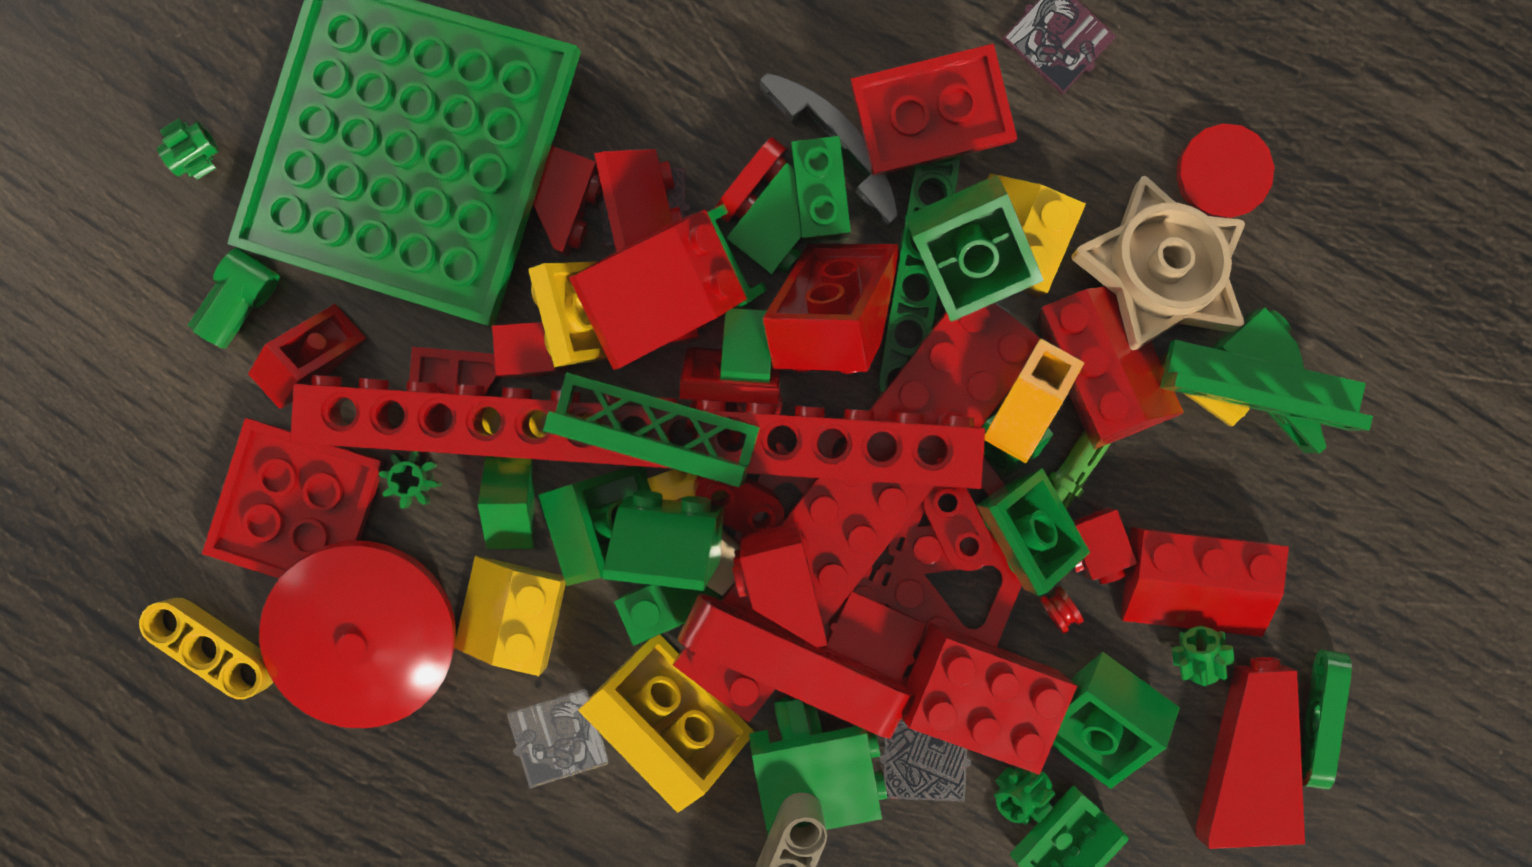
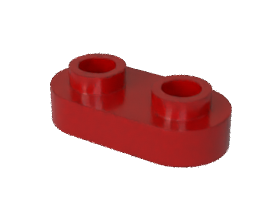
M774 137L769 138L717 203L715 208L725 204L728 213L721 216V218L727 223H731L735 218L741 220L758 199L754 194L765 180L770 183L786 163L789 164L783 158L787 148Z
M698 476L694 482V496L711 499V505L724 506L723 524L745 535L778 527L784 521V509L778 496L770 489L746 478L744 485L741 487ZM718 490L728 492L726 498L721 501H715L711 499V496ZM764 511L769 513L764 521L756 522L752 520L758 512Z
M934 486L925 497L923 506L947 559L953 566L961 570L973 571L980 569L987 564L992 556L993 541L967 488ZM951 494L956 498L957 507L954 511L944 512L939 508L938 500L942 495ZM971 537L977 541L978 551L976 554L966 556L960 551L959 546L962 539Z

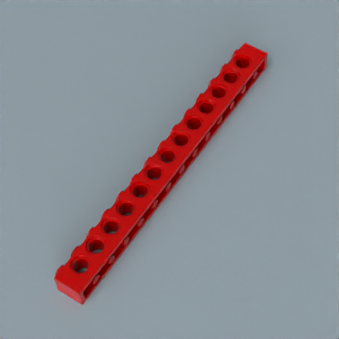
M312 375L311 385L294 384L290 443L670 468L552 433H547L542 438L535 436L529 426L531 416L538 410L543 411L546 415L548 411H556L561 391L551 390V399L542 400L532 399V389L503 387L502 397L484 396V386L455 384L454 394L436 393L437 383L407 381L406 391L388 390L389 380L359 378V388L341 387L342 377ZM574 392L568 414L578 417L586 413L595 415L602 411L603 407L600 401L599 403L580 402L581 392ZM604 394L610 405L621 400V398ZM656 397L674 403L678 401L677 398ZM347 399H350L356 407L355 419L350 424H347L341 416L342 404ZM697 400L696 409L760 427L748 469L750 474L981 489L985 428L974 427V417L944 416V425L924 424V414L894 412V422L874 421V411L845 409L844 419L824 418L825 408L795 406V416L776 415V405L746 403L745 412L726 411V402ZM394 402H398L404 410V420L397 428L388 420V409ZM627 403L614 411L624 430L628 420L634 416L642 418L647 425L652 423L643 406L628 405ZM443 404L449 407L453 415L452 424L446 431L439 429L435 423L436 410ZM490 407L496 409L501 416V426L493 435L488 433L482 425L483 414ZM652 407L658 419L670 413ZM607 415L597 420L599 423L613 426ZM678 415L662 424L672 444L678 445L673 437L675 425L683 419L691 421L690 418ZM700 421L706 433L718 427ZM780 425L790 427L797 437L796 447L789 454L776 452L770 444L772 431ZM656 429L648 432V437L661 440ZM827 429H837L846 437L847 448L838 457H828L819 448V437ZM722 432L709 438L719 457L739 463L742 449L732 451L726 448L721 439ZM887 432L895 438L897 449L890 459L880 461L870 455L867 445L870 437L875 433ZM929 435L939 436L946 445L944 458L935 464L923 462L917 452L920 441ZM703 442L691 448L709 454Z

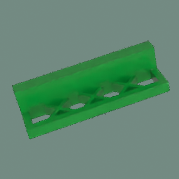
M1179 340L1170 341L1160 385L1162 389L1348 431H1370L1373 419L1372 415L1359 413L1366 385L1364 382Z
M566 372L556 411H548L543 431L741 487L746 480L760 427ZM579 386L593 390L603 410L587 419L568 414L575 387ZM604 394L621 398V400L610 405ZM631 401L642 404L652 422L635 433L624 430L614 413L615 410ZM652 407L670 413L658 419ZM607 415L613 426L595 421ZM678 415L691 419L700 437L685 446L672 444L662 424ZM700 421L718 427L706 433ZM656 429L661 440L644 436V434ZM725 429L747 434L739 463L719 457L709 438ZM703 442L709 454L691 448Z

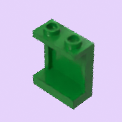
M854 725L850 728L770 743L768 730L749 733L751 755L767 835L770 833L783 801L790 795L800 792L809 793L819 800L823 810L826 830L882 819L879 800L888 799L882 770H873L871 758L880 757L876 734ZM803 821L794 826L805 827L811 824V822Z

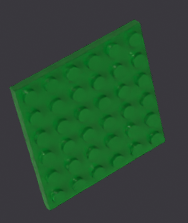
M304 0L227 244L489 327L495 326L581 50L576 45L416 0Z

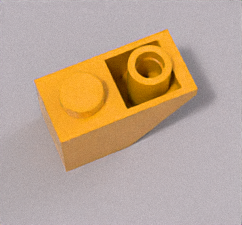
M1040 338L985 434V441L1027 463L1066 398L1084 362Z

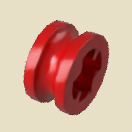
M1058 586L1054 589L1055 594L1053 597L1047 598L1043 596L1040 598V602L1062 634H1066L1069 632L1068 627L1071 623L1079 625L1084 622V619L1068 594L1061 586Z

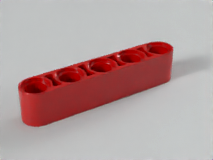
M705 594L698 595L677 638L684 647L703 657L884 738H892L913 696L911 690L885 675L826 648H817L791 632Z

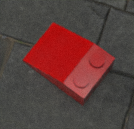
M706 209L669 223L569 277L613 370L621 368L716 319L747 299Z
M808 244L763 317L773 369H793L797 372L829 370L845 374L867 372L881 345L900 253L899 245Z

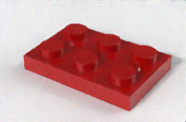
M994 43L851 78L850 80L873 177L1013 143L1017 140Z

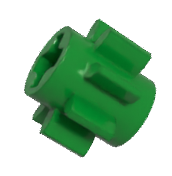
M178 118L160 129L165 138L162 139L163 143L156 147L157 152L174 175L180 177L187 173L189 177L194 176L199 180L216 169L212 159H214L213 155L220 152V149L210 132L201 122L196 121L189 125L187 121L183 123Z
M411 451L408 461H405L399 453L391 454L390 457L394 466L390 470L379 472V476L387 478L389 487L382 495L384 497L393 495L401 497L400 508L403 509L410 507L413 496L422 505L430 503V497L426 492L430 488L442 485V482L433 479L431 471L438 465L437 461L421 462V451ZM412 471L413 476L419 477L418 486L409 487V483L402 480L403 472Z
M1199 626L1188 630L1186 633H1179L1181 646L1172 648L1173 665L1180 666L1181 679L1183 681L1190 679L1194 683L1207 686L1217 682L1219 679H1227L1226 665L1235 663L1233 646L1226 645L1225 632H1216L1209 627Z
M1008 767L995 780L1001 787L994 794L997 808L1009 821L1023 823L1025 826L1033 819L1040 823L1053 809L1048 801L1055 795V792L1052 790L1049 777L1043 771L1039 775L1019 767L1015 770Z

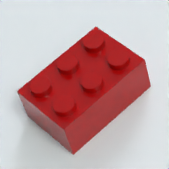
M931 623L905 686L913 692V696L902 716V720L909 729L1040 775L1077 685L1058 669Z

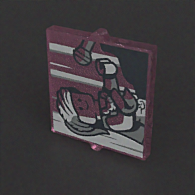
M1038 0L1034 5L1028 4L1025 7V15L1002 40L1063 95L1084 71L1090 72L1093 70L1095 59L1117 36L1078 0Z

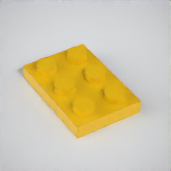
M596 262L544 263L528 269L532 281V297L540 311L545 330L544 342L547 351L552 356L554 367L608 360L569 280V277Z

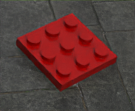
M245 418L202 554L280 579L296 561L318 548L338 542L360 541L381 478L379 472L383 471L386 461L341 446L290 443V430L253 418Z

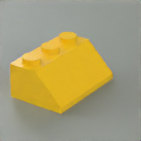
M661 635L648 639L597 689L578 711L678 813L710 789L750 740L749 733L754 731L738 714L675 668L673 661L679 654Z

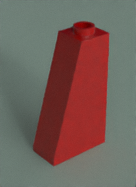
M1255 657L1250 659L1249 666H1235L1196 824V837L1209 849L1305 844L1297 671L1280 664V658Z

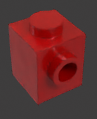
M1104 508L1072 520L1090 550V553L1073 568L1075 573L1081 571L1083 577L1092 581L1098 579L1099 584H1107L1127 575L1125 568L1138 564L1116 509Z

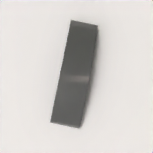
M767 73L760 79V90L791 124L806 112L828 137L840 136L841 151L867 178L857 187L855 194L880 222L888 228L897 217L895 199L886 174L873 177L863 135L838 109L815 92L786 78Z

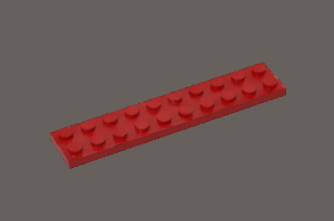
M996 303L952 322L947 312H945L869 411H874V421L894 422V412L924 414V424L944 425V416L974 417V427L980 428L1012 388L1040 338ZM878 432L870 437L867 447L873 458L884 461L890 459L895 454L897 443L891 434ZM936 435L924 437L918 445V456L925 463H938L945 456V442ZM847 440L844 441L833 457H838L845 452ZM816 478L780 526L794 522L799 523L824 626L934 486ZM736 583L732 585L721 599V601L788 631L753 610L749 595L739 597ZM686 647L683 648L673 661L675 668L748 723L775 690L768 685L703 657Z

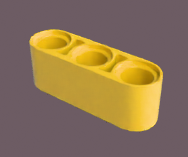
M171 598L149 605L142 612L139 619V628L142 636L148 642L226 695L234 699H247L264 691L273 684L265 667L261 649L193 602L185 598ZM165 610H169L175 615L177 627L174 632L169 631L164 626L163 614ZM205 636L211 638L216 645L214 659L207 657L202 650V640ZM243 663L250 665L255 670L256 682L254 685H249L242 679L241 667Z

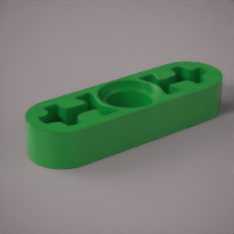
M1322 649L1317 653L1313 663L1301 740L1302 784L1306 787L1329 790L1336 778L1352 675L1351 659L1347 653Z

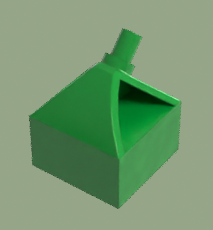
M994 175L905 216L913 240L951 322L1044 281L1008 193L998 175Z

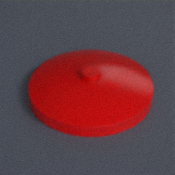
M344 541L329 544L306 554L286 570L268 595L263 607L259 627L261 655L265 667L279 691L294 706L309 716L328 724L347 728H372L391 724L421 708L434 695L443 682L452 661L456 642V625L452 606L446 592L435 576L422 563L407 553L385 544L370 541Z

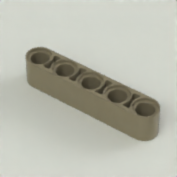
M800 792L790 795L783 801L756 867H778L785 863L793 864L790 867L817 866L826 844L827 831L821 803L815 796ZM803 821L811 822V824L805 827L794 826Z

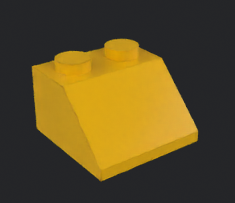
M990 173L989 176H988V178H990V177H992V176H994V175H996V174ZM998 175L1008 193L1044 281L1022 291L1038 298L1048 293L1086 203L1041 184Z
M476 555L458 627L455 649L493 666L539 676L548 665L566 587L563 575Z

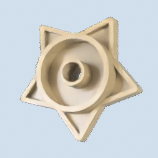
M1146 176L1141 177L1134 186L1120 227L1079 246L1072 254L1074 262L1116 294L1128 344L1132 350L1142 347L1178 324L1225 332H1235L1244 324L1229 280L1232 265L1231 258L1244 229V221L1207 216L1194 207L1176 203Z

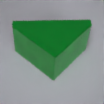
M732 308L725 312L720 380L770 383L771 356L763 317L767 311Z
M485 456L478 508L486 549L535 548L534 459Z

